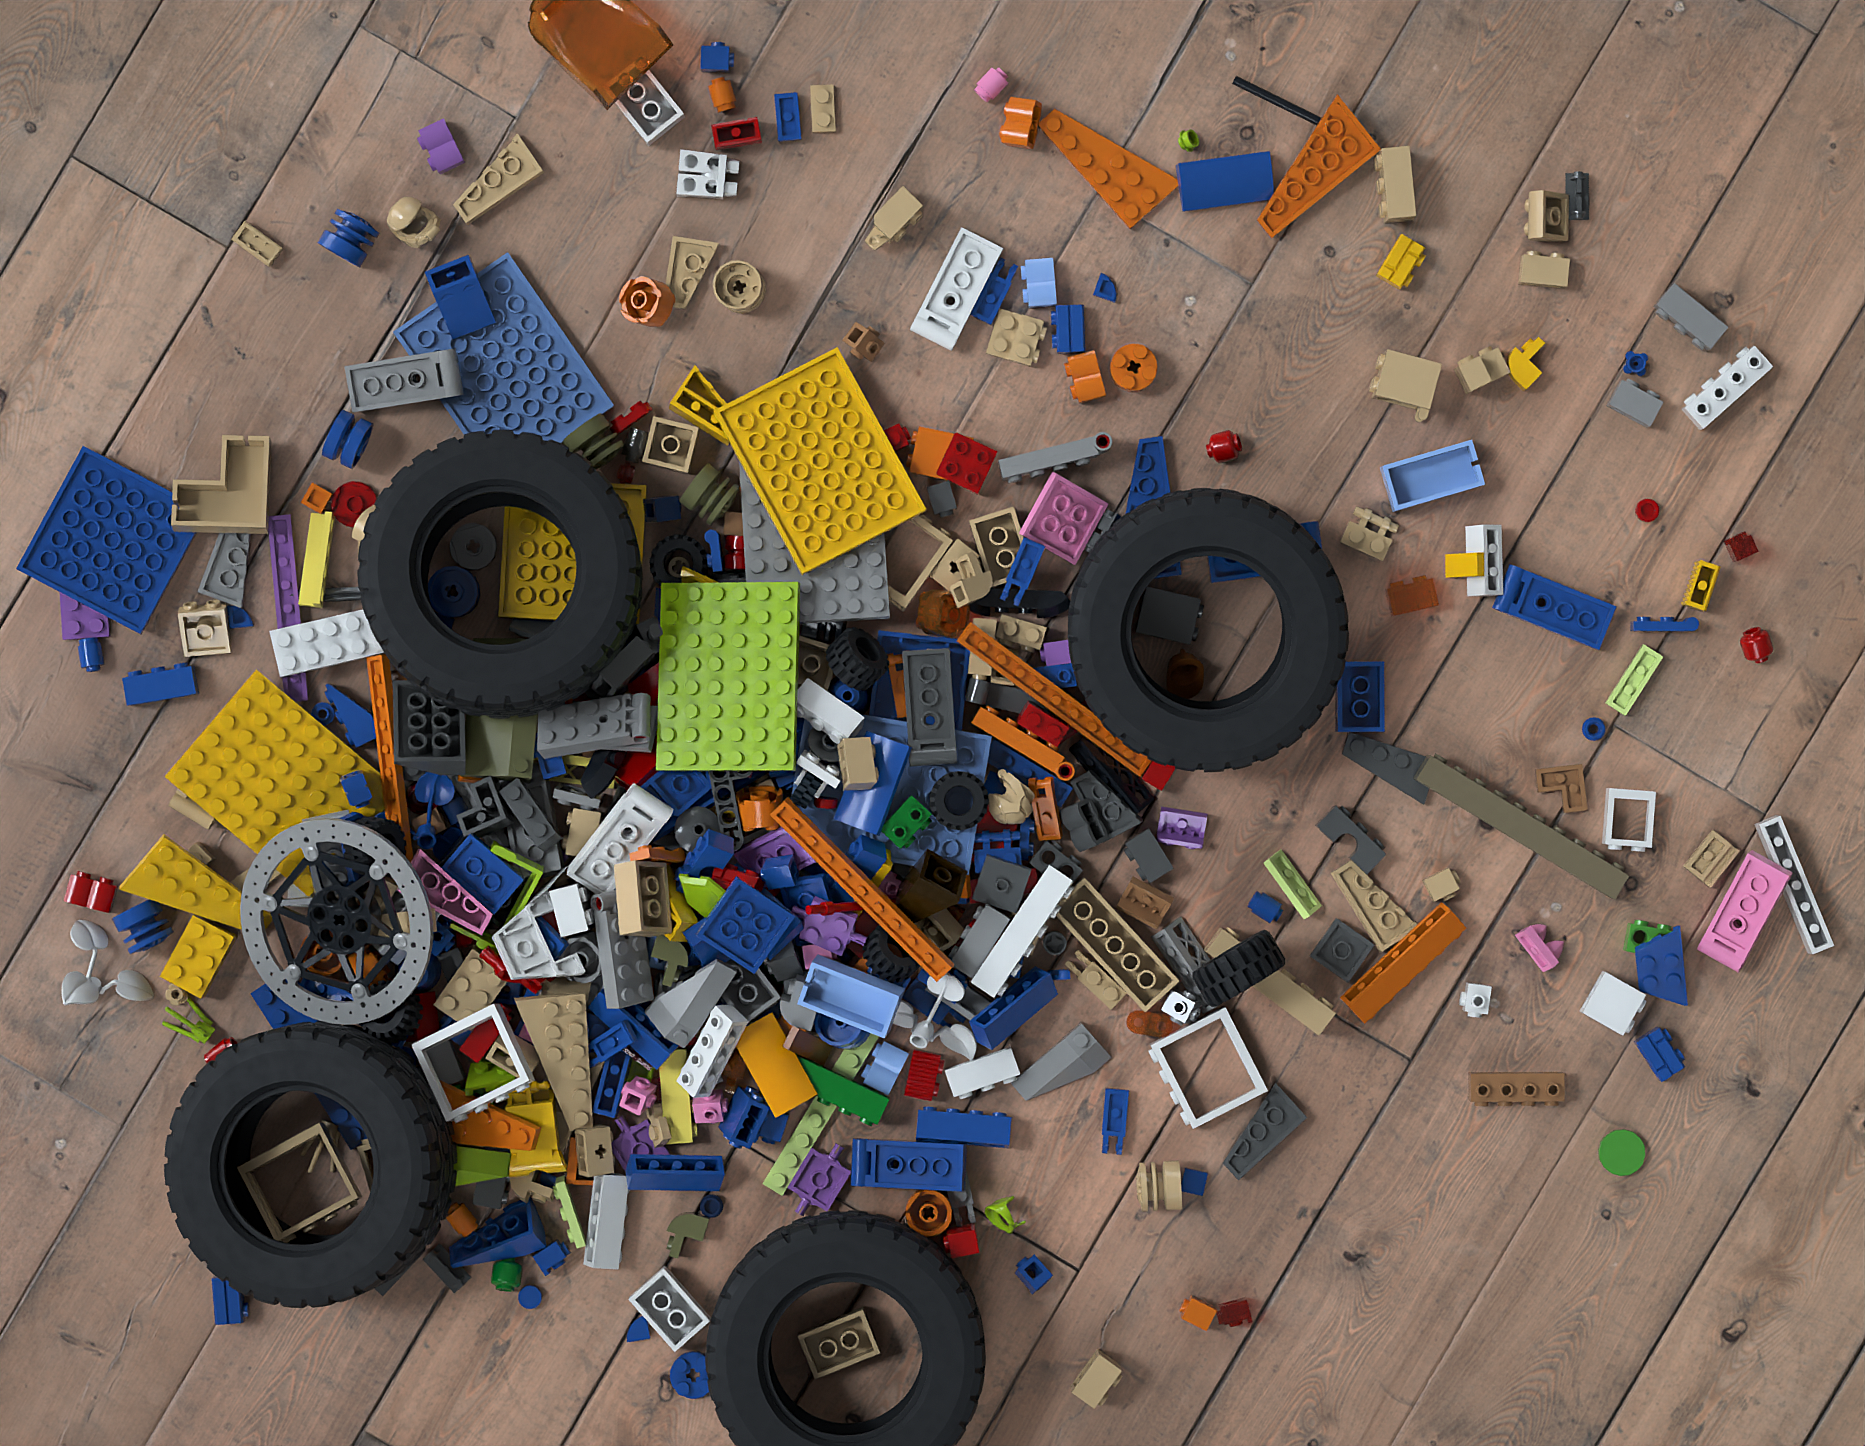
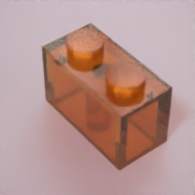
M1426 575L1412 578L1413 583L1404 585L1403 580L1390 583V588L1385 589L1391 617L1438 606L1439 603L1433 578L1427 579Z

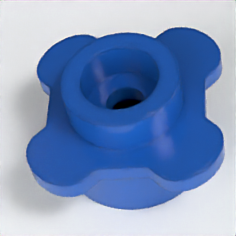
M1633 351L1627 352L1625 354L1626 365L1623 367V371L1626 374L1637 373L1638 376H1643L1646 373L1645 366L1648 356L1645 353L1634 354Z

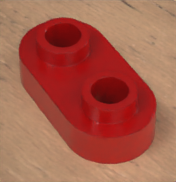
M637 402L630 407L632 412L624 417L621 414L611 421L613 425L610 427L611 432L619 435L653 410L648 402Z

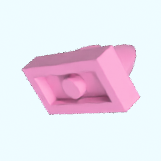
M1530 925L1515 935L1542 972L1555 967L1559 963L1558 959L1562 953L1564 942L1551 941L1545 944L1543 941L1546 936V925Z

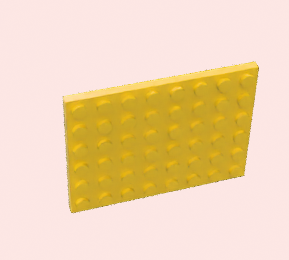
M838 347L713 411L801 575L822 566L926 511V507Z
M257 669L164 776L257 854L272 838L289 827L302 823V819L349 810V813L358 812L366 817H375L384 810L380 772ZM356 770H362L372 798L369 800V805L356 809V806L349 804L340 778ZM298 848L289 854L278 865L276 870L287 878L305 857L302 849ZM309 866L304 869L293 883L308 897L314 891Z

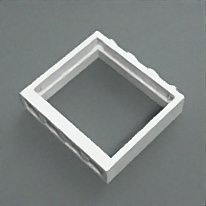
M492 1004L412 1044V1048L446 1122L454 1121L456 1124L468 1118L467 1114L473 1111L476 1113L482 1112L489 1108V1103L496 1101V1103L502 1102L509 1098V1093L515 1090L517 1093L522 1092L530 1087L529 1083L535 1081L500 1004ZM493 1018L520 1077L453 1110L426 1051Z
M1225 1006L1150 1043L1152 1049L1148 1052L1153 1062H1159L1163 1070L1159 1071V1074L1165 1084L1170 1083L1173 1091L1169 1093L1175 1105L1180 1103L1183 1109L1180 1115L1185 1125L1190 1124L1193 1129L1268 1091ZM1220 1018L1255 1089L1195 1118L1160 1048Z

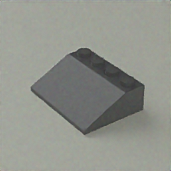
M393 680L394 764L438 775H465L464 713L459 709H450L439 704L433 698L418 691L408 680Z

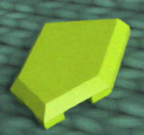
M679 874L686 902L702 916L708 917L726 890L710 877L700 876V878H693L688 874Z

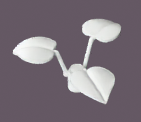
M86 920L75 921L70 931L73 943L82 950H92L93 954L86 976L81 972L73 971L64 977L62 983L63 1004L94 1003L97 1001L99 994H104L113 985H117L116 992L126 999L134 1001L153 999L154 993L148 981L139 972L123 970L118 974V980L114 979L104 987L101 986V981L98 978L91 977L98 953L97 949H105L108 946V937L105 931L93 922Z
M946 973L938 982L929 976L927 981L928 989L933 993L939 994L927 1020L917 1024L918 1016L913 1014V1007L904 1000H901L893 1024L904 1028H912L910 1042L917 1048H925L929 1041L933 1042L940 1035V1040L946 1047L964 1055L971 1061L976 1053L977 1042L974 1034L968 1028L960 1024H954L951 1028L944 1026L934 1033V1026L931 1023L942 998L944 997L949 1001L961 1000L965 994L964 986L956 977L951 976L949 973Z

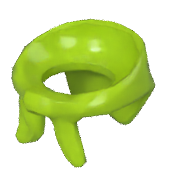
M1014 1196L998 1199L985 1208V1214L990 1222L1008 1234H1012L1016 1227L1026 1223L1025 1220L1019 1223H1014L1007 1204L1015 1198ZM1000 1215L1007 1221L1009 1225H1006L1002 1221Z

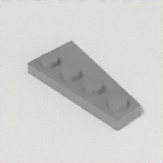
M219 533L199 586V593L243 608L251 534Z

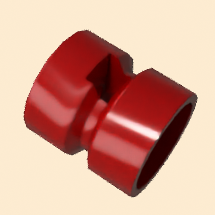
M726 535L725 549L728 550V553L724 556V568L745 570L743 536Z

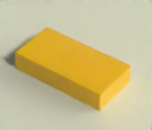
M1483 552L1445 554V578L1484 576Z

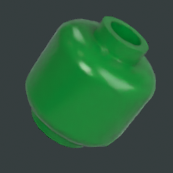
M516 1258L503 1259L493 1264L491 1283L496 1286V1290L514 1292V1288H518L521 1285L523 1267L515 1262Z

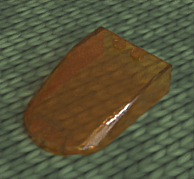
M533 0L529 8L531 14L528 27L537 44L606 110L623 96L674 45L661 26L631 0Z

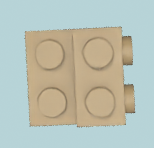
M999 308L986 354L1031 367L1032 362L1037 363L1040 349L1036 348L1038 340H1044L1047 327L1043 326L1044 321Z
M214 599L207 601L206 605H197V602L192 601L184 603L183 607L179 608L178 619L184 657L231 653L226 603H220V600Z

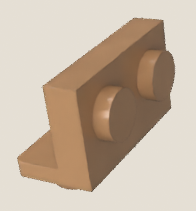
M1133 876L1116 908L1154 929H1158L1174 897Z

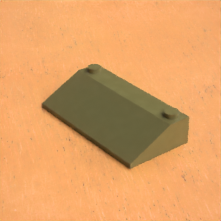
M523 638L473 639L475 642L490 645H506L527 640ZM466 714L465 775L460 776L483 779L492 776L497 780L514 781L516 778H519L524 783H530L532 779L538 714L521 718L518 715L510 716L509 719L489 718L487 715L478 717Z

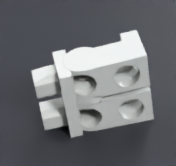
M680 149L677 197L723 199V196H736L737 183L725 182V174H738L739 161L729 159L727 155Z

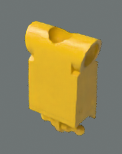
M533 1081L529 1083L530 1087L519 1093H515L517 1092L515 1090L508 1094L506 1111L541 1127L536 1149L531 1151L510 1149L509 1178L528 1176L535 1170L546 1173L567 1172L566 1162L560 1149L555 1095L553 1089H550L551 1085L548 1081L542 1083Z

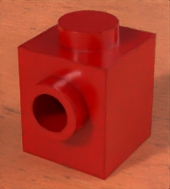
M898 423L883 430L895 452L909 446L907 440H910L911 436L906 426L901 428Z

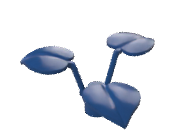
M426 772L415 785V796L420 802H428L427 822L418 827L417 833L410 828V834L413 836V840H417L419 847L423 849L432 848L435 857L440 859L459 838L462 830L456 827H449L444 831L443 835L440 833L436 835V830L431 825L433 803L445 805L450 802L454 796L455 789L448 775ZM381 812L375 816L377 818L386 819L385 812Z

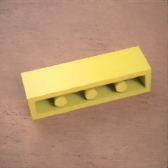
M677 1048L659 1067L663 1117L667 1119L672 1137L666 1144L691 1143L694 1141V1137L698 1136L697 1123H693L692 1113H694L693 1099L677 1082L681 1069L691 1054L687 1053V1048Z

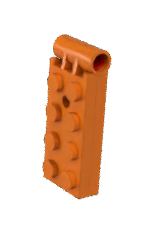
M988 705L985 709L979 708L971 722L973 725L1052 771L1059 779L1067 781L1074 776L1075 769L1064 756L1057 753L1058 747L1049 742H1046L1045 745L1037 741L1039 736L1029 730H1026L1025 733L1017 729L1018 723L1008 717L1005 721L997 717L999 712ZM1062 767L1069 769V773L1065 776L1061 774Z

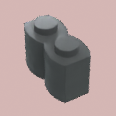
M1085 798L1060 810L1061 819L1070 831L1071 840L1079 852L1108 840L1107 830L1098 819L1097 809L1090 798Z

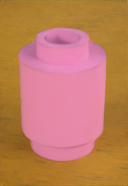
M991 68L976 83L977 87L974 91L985 102H988L990 99L993 100L1008 85L1006 81L1008 76L1000 68L996 70Z

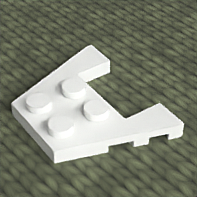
M548 889L492 936L511 980L578 976L585 973L577 953L554 961L535 918L554 911Z

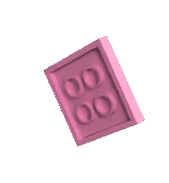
M1052 472L1019 534L1045 546V549L1076 565L1108 503L1057 473Z

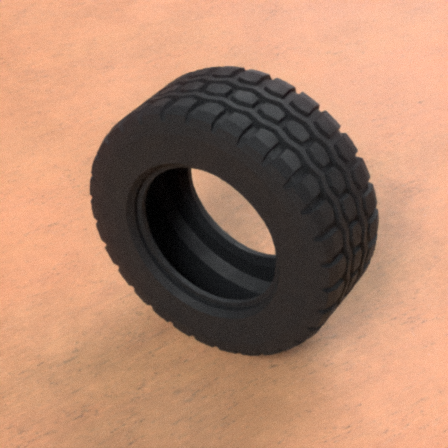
M493 430L492 434H485L484 431L464 434V438L459 440L453 437L437 444V449L433 451L427 449L412 459V465L409 467L404 466L391 479V486L384 488L374 503L376 508L374 512L369 514L363 530L365 536L360 541L358 561L360 565L357 570L358 587L361 591L362 608L370 629L382 650L397 671L418 691L426 696L428 695L443 706L450 709H459L462 713L478 717L487 715L489 718L509 719L510 716L516 715L519 718L537 715L539 711L545 709L547 711L556 709L564 705L565 701L570 698L576 699L590 689L589 686L597 681L600 676V671L606 668L626 647V641L632 635L637 621L638 609H640L643 573L640 551L632 521L622 499L613 490V486L600 471L595 470L593 464L578 453L570 452L567 446L559 442L543 440L542 436L533 433L522 432L521 434H514L513 430ZM509 506L532 511L553 523L565 535L575 552L576 578L566 607L559 617L545 630L534 637L513 644H483L455 633L433 611L428 592L429 566L440 540L460 520L483 509Z
M1221 488L1179 490L1164 494L1156 499L1153 498L1137 506L1136 509L1119 518L1095 543L1094 548L1087 555L1081 566L1072 590L1068 613L1069 655L1076 682L1089 708L1100 719L1101 724L1114 737L1123 741L1122 743L1138 754L1141 753L1147 756V759L1164 766L1167 764L1175 766V769L1192 772L1195 770L1224 772V769L1232 768L1236 770L1252 766L1253 762L1259 760L1262 762L1279 754V750L1284 747H1290L1302 737L1303 732L1310 729L1318 721L1325 706H1328L1337 690L1338 681L1341 680L1344 672L1345 657L1349 645L1348 610L1341 583L1328 557L1309 532L1286 512L1267 503L1265 500L1249 494L1239 493V491ZM1200 556L1224 557L1238 561L1253 569L1275 592L1282 617V634L1279 648L1268 670L1255 684L1245 691L1232 697L1215 701L1190 700L1179 697L1162 688L1141 666L1131 641V625L1135 607L1149 583L1171 565L1185 559Z
M323 1021L315 1023L302 1022L244 1038L238 1044H233L224 1049L216 1056L215 1061H209L198 1072L195 1078L196 1082H191L180 1099L182 1105L176 1107L171 1119L169 1129L172 1132L167 1135L164 1157L168 1158V1163L164 1164L165 1185L169 1186L170 1190L167 1192L168 1202L172 1213H176L177 1216L175 1220L183 1238H188L190 1241L188 1246L200 1262L205 1261L208 1264L206 1268L222 1282L227 1280L229 1286L246 1296L253 1294L256 1300L267 1304L276 1305L280 1302L282 1306L289 1308H305L307 1305L315 1308L350 1300L390 1281L405 1271L407 1266L412 1265L425 1252V1246L431 1244L441 1228L440 1220L446 1218L452 1202L449 1195L454 1192L457 1171L454 1169V1164L457 1163V1146L451 1137L455 1134L452 1121L446 1122L422 1067H416L414 1059L400 1047H392V1042L376 1038V1036L368 1034L363 1028L347 1024L342 1026L341 1024ZM289 1091H309L336 1101L346 1108L359 1122L368 1138L372 1151L374 1165L373 1183L363 1210L343 1232L334 1235H317L300 1231L295 1234L296 1239L289 1243H284L273 1238L237 1167L250 1161L252 1139L256 1127L267 1109L278 1098ZM275 1215L283 1231L291 1228V1226Z
M837 1210L822 1212L815 1216L809 1215L792 1221V1224L776 1229L767 1235V1238L761 1242L759 1241L749 1250L730 1274L719 1295L707 1333L705 1366L708 1376V1389L711 1400L714 1401L717 1416L722 1426L728 1430L729 1437L735 1446H955L965 1433L966 1426L975 1414L984 1384L986 1352L982 1318L973 1291L968 1281L962 1275V1271L953 1259L948 1257L944 1250L931 1238H927L913 1230L906 1223L902 1224L895 1221L894 1218L881 1214H868L866 1211L848 1210V1212H839ZM829 1283H861L888 1294L908 1313L921 1341L922 1362L916 1380L909 1392L891 1410L867 1421L837 1423L823 1420L806 1412L785 1392L773 1366L771 1354L772 1334L782 1314L796 1299L806 1292Z

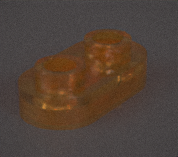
M1134 1010L1129 1013L1126 1019L1128 1029L1136 1034L1166 1037L1173 1029V1023L1170 1018L1161 1013ZM1136 1018L1142 1019L1143 1023L1141 1026L1134 1025ZM1158 1022H1164L1166 1025L1165 1029H1157Z

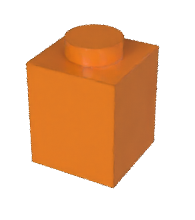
M1191 1295L1189 1300L1184 1299L1179 1311L1182 1312L1181 1319L1207 1331L1217 1309Z

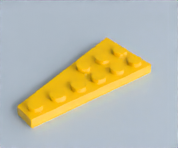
M165 834L162 835L119 886V890L242 930L240 916L242 891ZM263 910L264 926L266 929L273 919L269 911Z

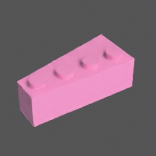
M418 849L411 861V865L423 883L430 907L435 908V911L482 935L493 914L421 849Z

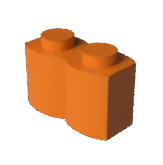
M1010 97L1009 102L1004 107L1006 120L999 132L1001 142L1007 146L1033 149L1037 136V126L1041 116L1042 103L1032 99Z
M1095 351L1067 357L1068 363H1064L1067 377L1072 376L1074 385L1070 386L1073 400L1078 399L1080 404L1106 397Z

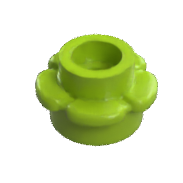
M1189 129L1180 132L1178 143L1183 150L1192 152L1195 147L1199 146V137L1194 130Z

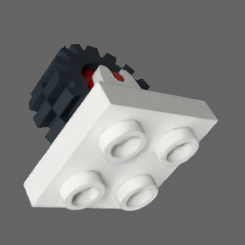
M804 750L796 764L803 767V770L794 782L797 788L790 797V800L806 809L813 797L819 798L827 784L836 789L842 779L840 767L832 762L828 765L815 756L811 750L809 752Z

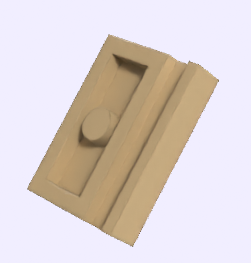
M1711 830L1683 867L1711 888L1740 851L1717 832Z

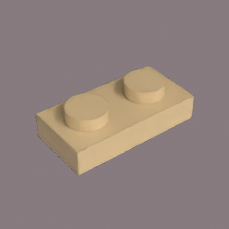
M810 85L812 132H836L834 85Z

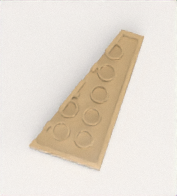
M585 992L514 998L569 1129L593 1127Z

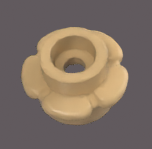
M174 984L169 985V989L165 992L166 999L174 1006L185 1003L188 999L187 991Z

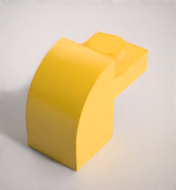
M1537 337L1535 340L1530 338L1521 347L1524 350L1522 353L1516 347L1513 348L1507 357L1506 364L1510 370L1508 375L1522 391H1525L1542 374L1529 360L1545 344L1540 337Z

